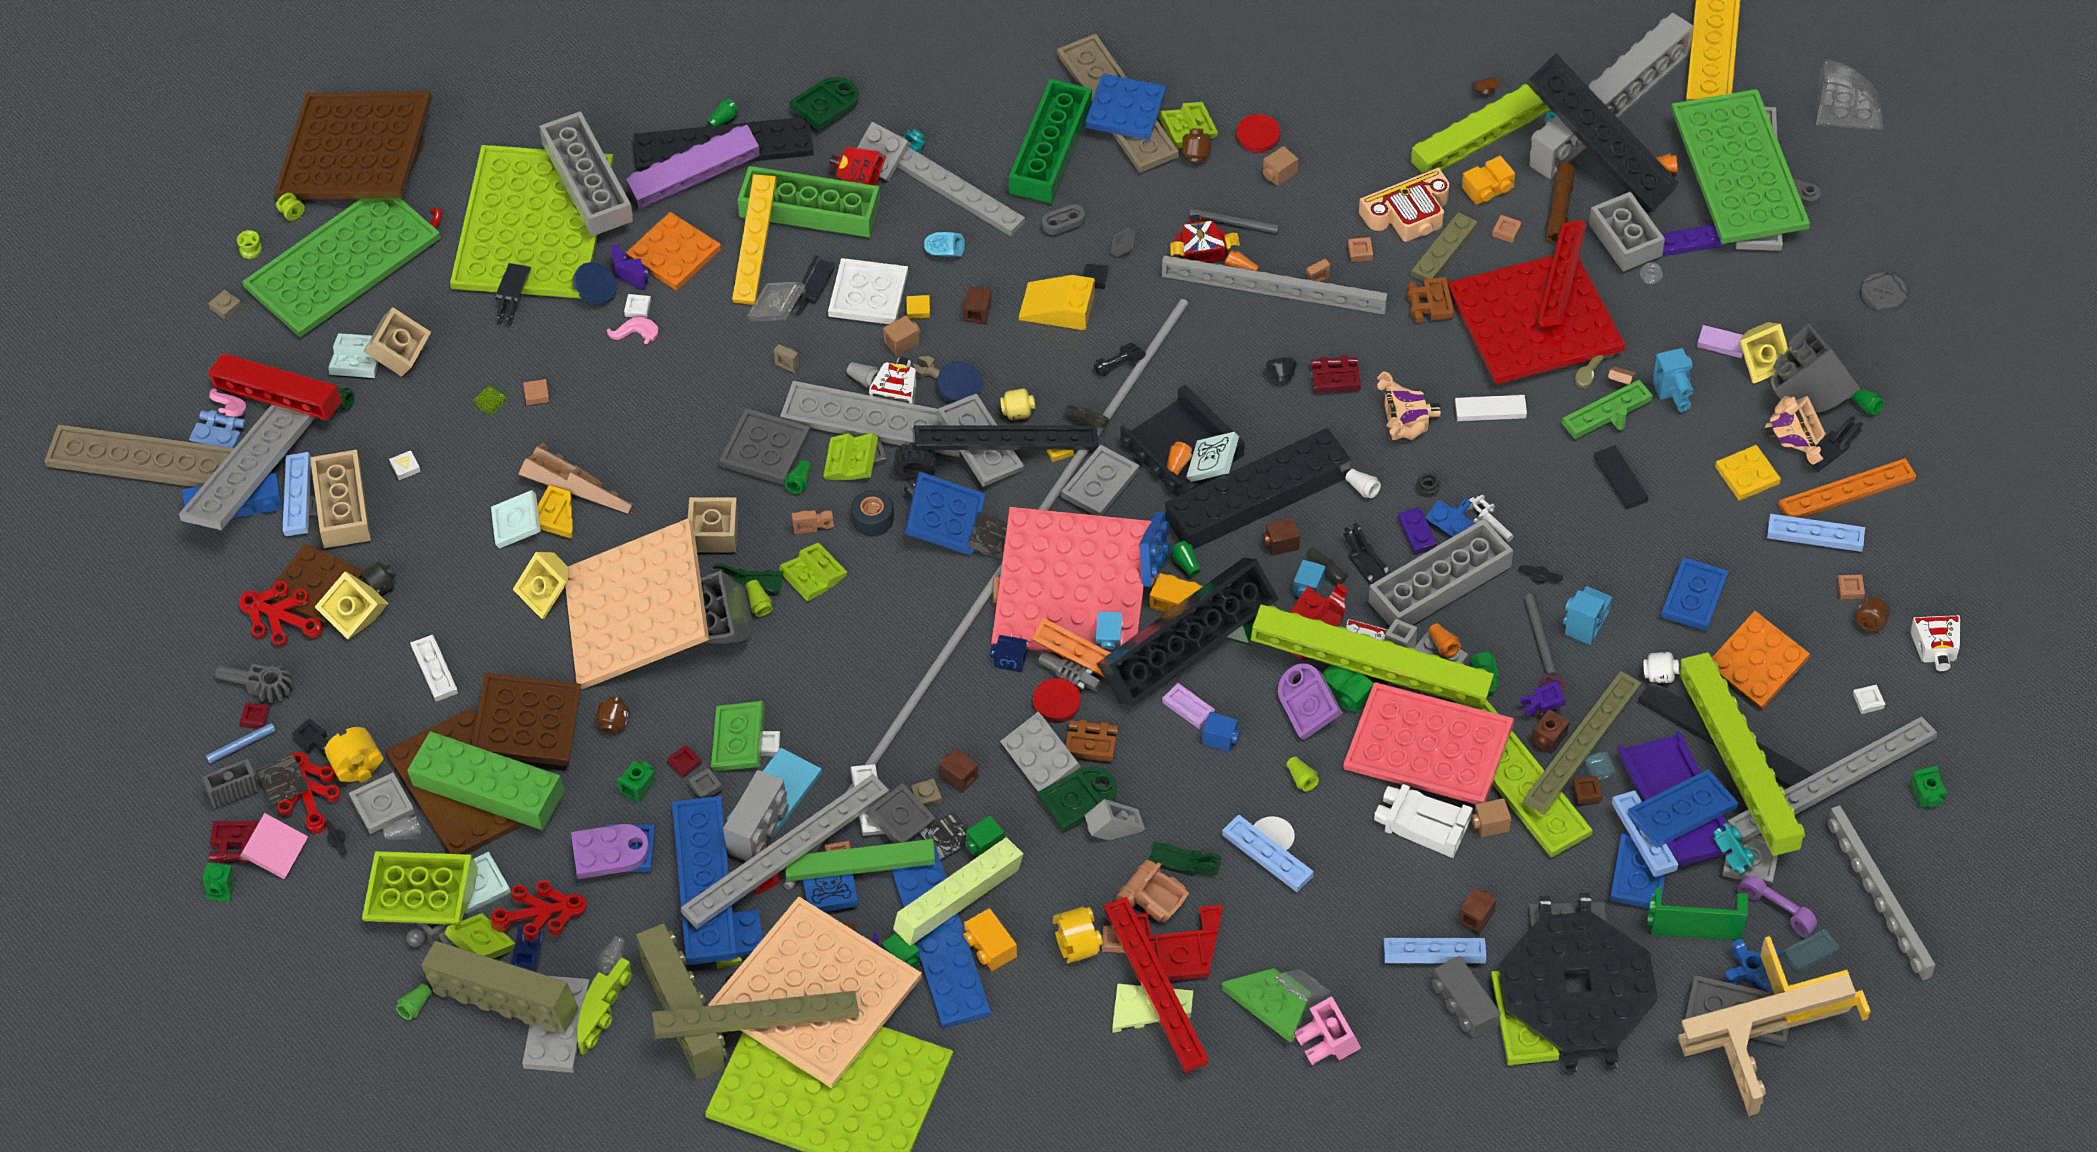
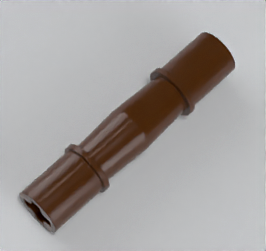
M1569 163L1558 165L1556 179L1553 184L1554 194L1551 214L1548 216L1546 239L1554 244L1558 242L1562 223L1568 222L1567 213L1575 174V167Z

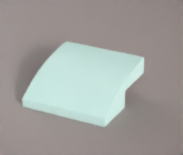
M338 333L333 345L334 355L329 365V375L375 378L379 362L363 352L372 336Z

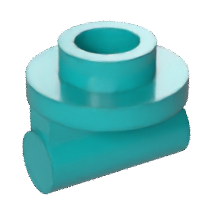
M913 129V131L907 130L905 136L902 137L911 143L909 147L918 153L921 152L923 145L926 143L923 140L925 136L916 129Z

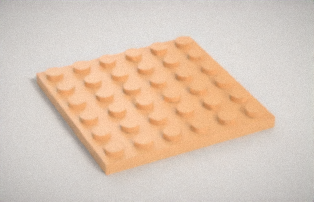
M689 518L568 566V582L565 588L576 682L581 684V690L709 640L694 526Z
M798 897L711 1000L708 1006L855 991L859 1018L741 1030L830 1088H833L922 978V973Z

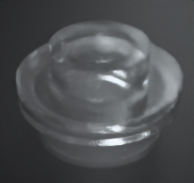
M1647 263L1640 270V278L1645 283L1656 284L1662 279V269L1656 263Z

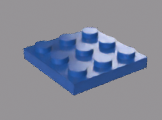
M1102 73L1085 122V127L1150 141L1166 94V86Z
M919 472L915 481L904 534L971 556L974 548L969 546L977 515L981 516L985 493Z

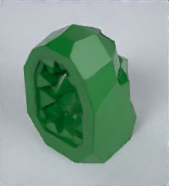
M1490 652L1477 653L1470 657L1469 666L1476 669L1482 668L1494 674L1488 695H1493L1499 686V674L1495 656Z

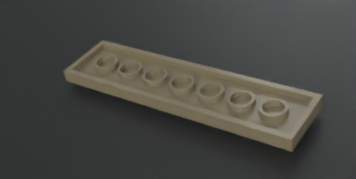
M1096 34L1057 49L1058 57L1079 86L1092 89V102L1102 73L1127 78ZM1156 121L1150 141L1112 133L1139 173L1179 157L1178 149L1158 121Z
M58 424L44 462L46 467L200 487L205 484L234 448Z

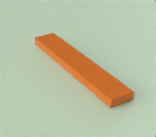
M1904 458L1781 499L1778 506L1784 516L1805 518L1915 481L1916 474L1907 459Z

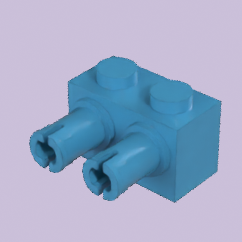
M1683 348L1656 354L1652 379L1659 399L1673 397L1680 412L1690 409L1691 402L1688 397L1694 391L1689 376L1690 370L1693 368L1690 356H1686Z

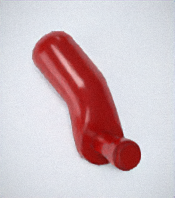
M433 207L430 211L434 213V217L429 224L436 229L440 224L443 213L441 209L436 210Z

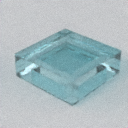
M1607 751L1590 755L1584 762L1589 777L1598 776L1599 780L1615 776V769Z

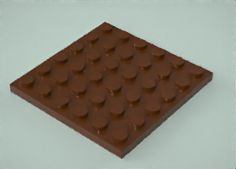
M430 91L306 93L275 188L274 195L276 199H279L286 193H293L297 199L402 198L431 104L432 95Z

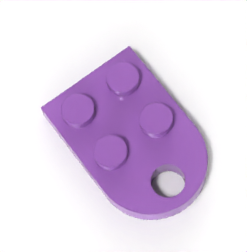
M1297 664L1283 674L1278 686V695L1299 738L1302 740L1307 739L1343 714L1324 676L1315 667L1309 664ZM1297 674H1301L1300 681L1297 684H1293V678Z
M620 824L571 832L578 879L634 870L644 863L649 853V845L645 833L634 825ZM634 842L643 844L641 848L636 850L630 848V845Z

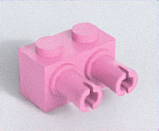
M1332 996L1310 1008L1314 1016L1312 1018L1313 1021L1295 1031V1036L1301 1046L1319 1035H1325L1324 1041L1304 1051L1312 1066L1331 1054L1333 1056L1336 1055L1340 1061L1361 1049Z

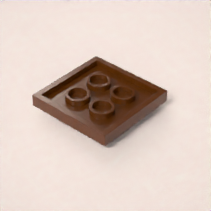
M305 543L274 582L275 584L278 581H284L290 588L288 595L285 597L277 596L268 601L275 604L293 597L297 590L304 589L310 596L309 602L306 605H297L287 610L306 619L316 618L326 628L330 621L315 606L344 572H348L360 579L362 578V569ZM281 586L278 592H282L285 586ZM305 594L300 595L298 600H303Z

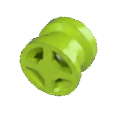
M293 193L282 195L276 203L277 210L284 213V217L289 221L298 219L305 210L304 204L298 201Z
M247 230L238 235L237 243L243 258L253 259L261 254L260 238L255 231Z

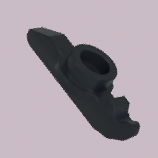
M1522 565L1518 568L1519 572H1523L1527 576L1528 574L1532 575L1533 580L1539 584L1545 583L1547 580L1560 582L1564 577L1563 575L1550 572L1542 566Z
M327 819L328 843L333 847H337L342 855L348 853L344 846L345 833L342 830L335 829L333 824Z

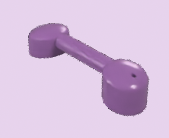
M1747 876L1737 886L1738 892L1747 893L1750 900H1758L1763 895L1792 913L1793 916L1790 919L1791 926L1802 938H1808L1817 927V919L1811 910L1807 907H1799L1770 889L1762 879L1756 876Z

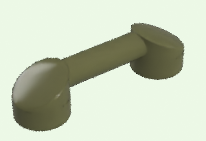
M1616 353L1592 358L1587 366L1577 371L1575 376L1576 385L1581 389L1592 387L1595 369L1603 358H1612Z

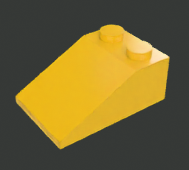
M1069 275L1028 282L1019 320L1086 330L1095 296V278Z

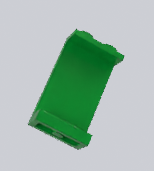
M1656 887L1655 897H1650L1647 925H1651V935L1721 940L1743 939L1748 916V894L1737 893L1734 910L1661 905V888Z

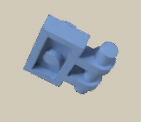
M202 410L200 419L207 422L206 424L196 423L188 441L235 448L241 440L240 432L235 430L237 427L244 429L246 427V420L239 419L238 416L221 415L218 411L210 410V412ZM220 423L226 425V427L220 428L216 427V425Z

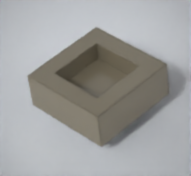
M223 290L208 303L209 308L225 320L242 307L241 301L226 290Z
M778 344L774 349L775 364L795 373L799 368L798 353L792 348H786Z
M934 778L911 785V792L926 808L942 803V797Z

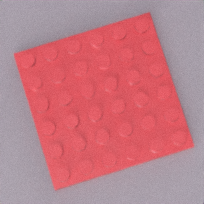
M1010 507L992 646L1053 652L1031 640L1042 618L1097 645L1098 611L1122 613L1121 645L1138 634L1144 591L1141 577L1139 543L1152 521Z

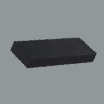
M1615 445L1594 453L1595 461L1626 509L1648 502V495Z

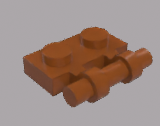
M1446 277L1424 279L1423 287H1417L1415 282H1410L1407 285L1408 300L1412 304L1410 308L1411 314L1415 317L1416 323L1424 321V314H1430L1431 320L1454 318V310ZM1426 297L1427 303H1420V298Z
M1080 719L1079 721L1070 720L1069 730H1076L1078 732L1068 731L1065 746L1074 758L1113 762L1116 736H1108V734L1117 735L1118 725H1109V722L1103 721L1101 724L1087 722L1086 719ZM1086 732L1099 733V735H1098V734H1089V733H1086Z

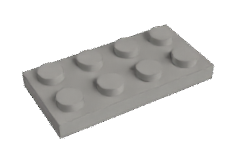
M977 394L941 407L936 412L942 425H997ZM959 450L983 487L1022 471L1024 467L1014 450Z
M549 976L568 983L579 1009L566 1033L559 1031L551 1032L537 1024L530 1025L522 1065L524 1069L574 1073L579 1047L577 1035L578 1019L582 1003L590 987V980Z

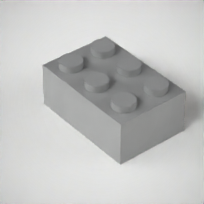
M1631 192L1591 207L1589 225L1623 272L1662 256L1665 238Z
M757 770L723 827L727 854L748 861L766 848L768 838L774 836L778 826L777 823L781 817L784 818L789 809L784 780Z

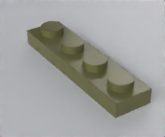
M1458 212L1411 270V276L1422 282L1424 279L1437 278L1475 231L1478 221Z

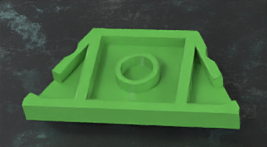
M1274 968L1222 983V991L1290 1043L1294 1040L1297 1026L1301 1024L1303 1013L1307 1010L1310 1003V995Z

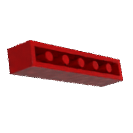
M222 353L208 371L214 388L327 421L342 403L337 385L319 381L312 377L298 375L294 372L280 370L274 366L259 364L256 361L245 360L235 355L231 356Z

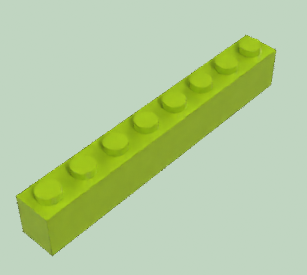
M1524 84L1518 90L1506 94L1503 98L1488 104L1476 113H1471L1467 118L1458 123H1453L1449 128L1435 133L1423 142L1417 143L1412 147L1411 162L1422 174L1437 168L1442 171L1549 112L1551 109L1527 84Z

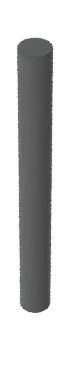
M1191 209L1190 216L1199 215L1202 220L1206 221L1211 220L1217 223L1278 234L1279 225L1197 209Z
M1527 594L1524 598L1547 677L1552 678L1557 673L1534 595Z

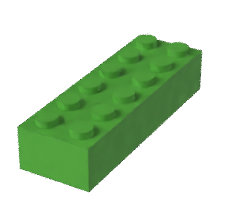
M748 167L738 197L740 217L746 218L753 174L775 176L777 182L770 222L871 237L881 204L879 186L759 167Z
M431 731L407 770L412 785L540 830H543L565 792L560 775Z

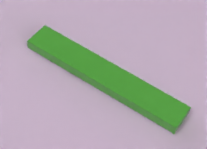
M933 839L804 854L786 867L787 882L936 864Z

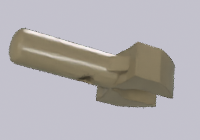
M930 356L918 357V363L926 367H920L913 363V368L916 369V377L922 380L925 376L938 378L940 370L934 368V358Z

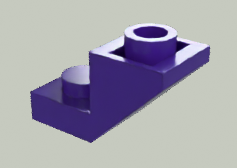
M620 244L611 245L616 277L640 290H646L645 281L649 280L647 267H642L641 258L627 260L626 252L621 253Z

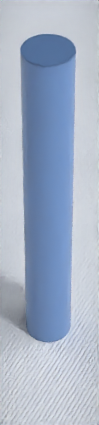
M270 723L205 755L206 759L211 764L275 732V728Z

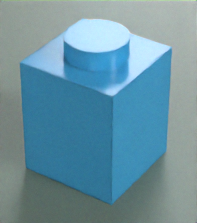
M1302 560L1294 579L1293 595L1300 597L1307 586L1319 594L1325 580V566Z
M1098 611L1097 646H1101V648L1106 650H1113L1121 646L1123 625L1121 612Z

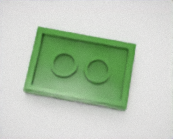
M763 701L716 706L711 761L713 772L760 767L765 712Z

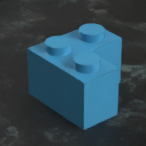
M1588 586L1585 587L1584 591L1578 590L1574 598H1569L1565 610L1568 611L1563 621V624L1566 625L1565 635L1592 645L1611 610L1613 597Z

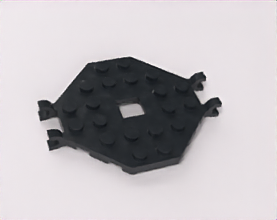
M1590 892L1579 894L1578 908L1580 913L1556 915L1551 914L1550 896H1541L1539 898L1540 904H1538L1540 918L1502 960L1498 967L1505 1014L1527 1026V1030L1539 1036L1541 1040L1545 1039L1555 1046L1564 1055L1566 1073L1577 1072V1054L1599 1052L1605 1053L1607 1069H1616L1618 1067L1617 1062H1619L1618 1046L1626 1035L1641 1021L1648 1009L1652 1008L1658 998L1650 952L1591 911ZM1578 971L1588 973L1592 991L1568 993L1564 974L1566 972Z

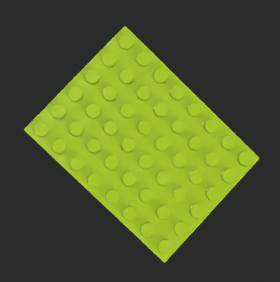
M481 146L451 276V289L497 292L508 263L531 267L528 280L521 294L581 298L579 296L580 293L573 287L572 277L577 268L583 263L593 262L598 234L591 237L545 149ZM604 154L612 168L613 154Z
M882 1026L833 1088H830L743 1032L705 1115L706 1118L803 1152H912L953 1058V1050Z

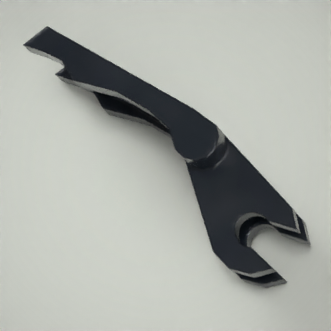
M815 255L801 284L787 302L786 308H788L789 312H792L795 308L796 315H801L810 301L813 303L818 301L835 268L834 262L824 261Z
M508 263L496 293V300H501L496 317L499 318V324H502L504 320L507 302H510L506 315L507 325L510 326L512 324L516 303L520 302L521 293L528 280L531 267Z
M1851 416L1837 433L1833 430L1830 431L1816 445V447H1820L1821 451L1819 454L1823 457V460L1812 465L1808 461L1806 453L1800 456L1801 459L1817 472H1820L1850 447L1849 443L1862 431L1860 427L1863 423L1859 422L1854 426L1855 423L1853 421L1856 418ZM1851 429V431L1843 439L1842 437Z
M1354 523L1352 524L1354 527L1352 531L1348 527L1344 528L1346 533L1343 535L1352 549V552L1348 555L1353 564L1371 585L1391 572L1377 556L1372 545L1367 543L1360 526ZM1355 537L1361 546L1360 548L1358 547Z

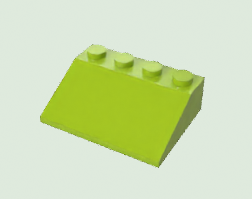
M375 851L362 920L460 925L475 889L478 866L473 857L466 854Z

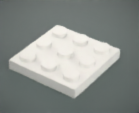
M841 258L828 309L829 317L884 324L893 323L898 317L908 276V266Z

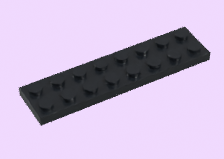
M1557 53L1525 82L1623 187L1633 194L1635 199L1648 213L1679 184Z
M802 117L717 125L716 127L707 126L633 134L636 170L642 172L649 169L654 163H662L669 160L675 154L687 152L695 145L705 144L715 136L725 135L733 128L748 125L759 146L760 156L747 162L814 156L811 126Z

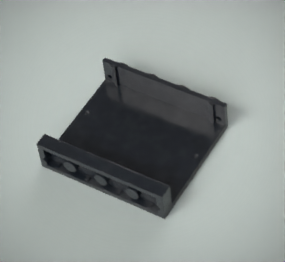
M1183 385L1178 388V400L1133 430L1127 429L1124 425L1120 426V440L1126 449L1129 448L1135 454L1136 459L1141 464L1144 463L1150 469L1151 474L1155 478H1159L1165 484L1169 492L1180 496L1195 489L1210 478L1193 482L1188 480L1187 473L1192 457L1180 471L1179 475L1175 476L1167 468L1170 447L1175 442L1185 443L1191 447V454L1193 456L1198 440L1234 431L1190 388ZM1240 437L1232 463L1244 456L1245 442Z

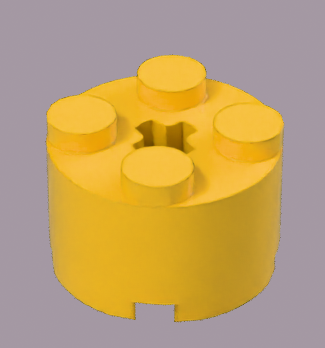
M365 728L346 729V734L342 736L337 734L331 738L325 747V753L340 781H359L363 783L372 777L371 773L383 761V756Z
M1079 907L1053 916V925L1058 924L1059 930L1055 932L1056 939L1063 957H1068V964L1098 955L1100 951L1099 945H1102V938L1098 930L1094 931L1092 924L1094 916L1090 907Z

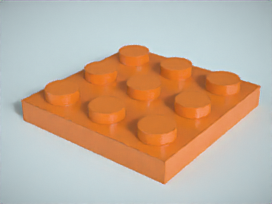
M669 212L626 252V257L628 260L641 258L642 267H647L649 274L678 291L721 250V244Z
M1754 611L1716 652L1712 660L1717 662L1722 678H1725L1729 684L1763 710L1811 656L1800 645Z

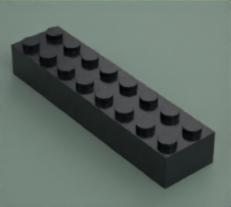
M1325 428L1166 501L1165 519L1169 522V525L1181 542L1187 541L1194 550L1345 480L1348 471L1351 470L1352 460L1329 428Z
M1243 557L1097 662V665L1118 702L1134 705L1255 617L1261 604L1270 606L1279 598L1258 560Z

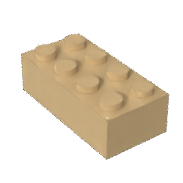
M357 450L310 457L319 528L324 548L371 541L362 471Z

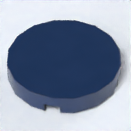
M583 263L577 268L572 277L574 289H577L580 293L581 299L590 304L602 305L605 302H609L617 290V283L613 274L606 267L598 263Z
M963 361L946 364L940 370L937 378V390L941 397L949 403H954L974 394H977L979 397L983 386L982 376L978 369Z

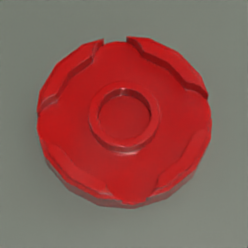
M1253 114L1239 122L1237 126V140L1248 151L1266 152L1269 148L1277 146L1280 140V126L1270 116Z
M1060 678L1048 679L1039 684L1034 690V711L1036 713L1039 711L1047 722H1066L1073 718L1080 709V692L1068 680Z

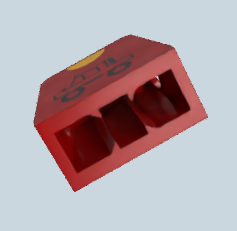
M846 147L843 156L833 154L829 164L831 167L837 168L836 177L842 181L876 186L887 156L874 150Z

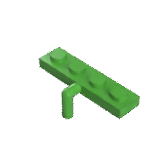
M1637 380L1563 417L1562 424L1574 439L1609 422H1612L1618 430H1623L1626 424L1627 413L1651 402L1653 395L1640 380Z

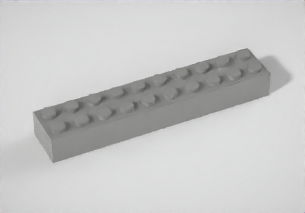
M1674 13L1666 19L1663 18L1653 31H1648L1644 39L1639 43H1635L1627 54L1621 55L1611 68L1608 67L1603 72L1600 78L1593 80L1589 88L1617 118H1620L1689 56L1693 25ZM1557 116L1552 117L1531 138L1532 147L1529 166L1548 179H1551L1556 175L1559 164L1569 163L1586 146Z

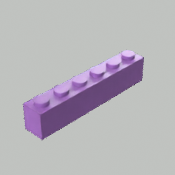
M748 125L738 126L725 135L713 137L705 144H698L687 152L675 154L669 160L662 163H654L649 169L632 173L626 178L627 188L640 210L760 156L759 146Z

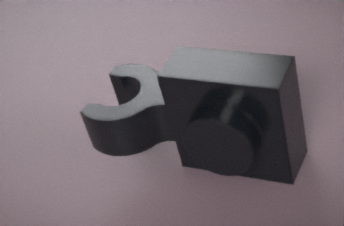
M309 718L291 733L292 737L308 751L316 747L327 758L325 747L329 741L325 739L327 737L326 730Z

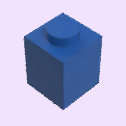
M1210 711L1202 730V744L1230 752L1232 745L1237 744L1240 738L1241 730H1238V720Z

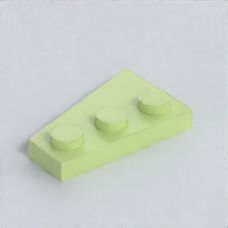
M1118 984L1112 1033L1120 1032L1122 1028L1133 1026L1140 1028L1144 1027V1024L1159 1022L1142 986ZM1174 989L1187 1017L1191 1018L1193 991Z

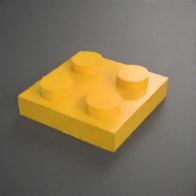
M1757 445L1716 461L1715 468L1739 501L1780 484L1781 478Z

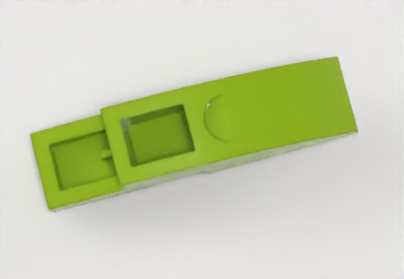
M622 957L608 976L600 972L597 974L585 995L577 1028L579 1050L584 1056L589 1049L595 1047L603 1029H607L613 1020L611 1006L616 1002L622 987L627 986L631 981L630 962Z

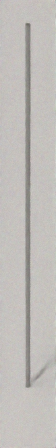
M1181 299L1145 351V357L1138 361L1096 423L1098 437L1187 307L1188 302ZM1089 450L1077 451L1038 510L1048 511ZM1002 563L865 765L875 764L876 766L992 595V581L994 577L1001 576ZM853 783L850 785L847 791L853 788ZM824 841L805 854L817 853ZM786 879L783 886L788 890H792L797 881L787 882Z

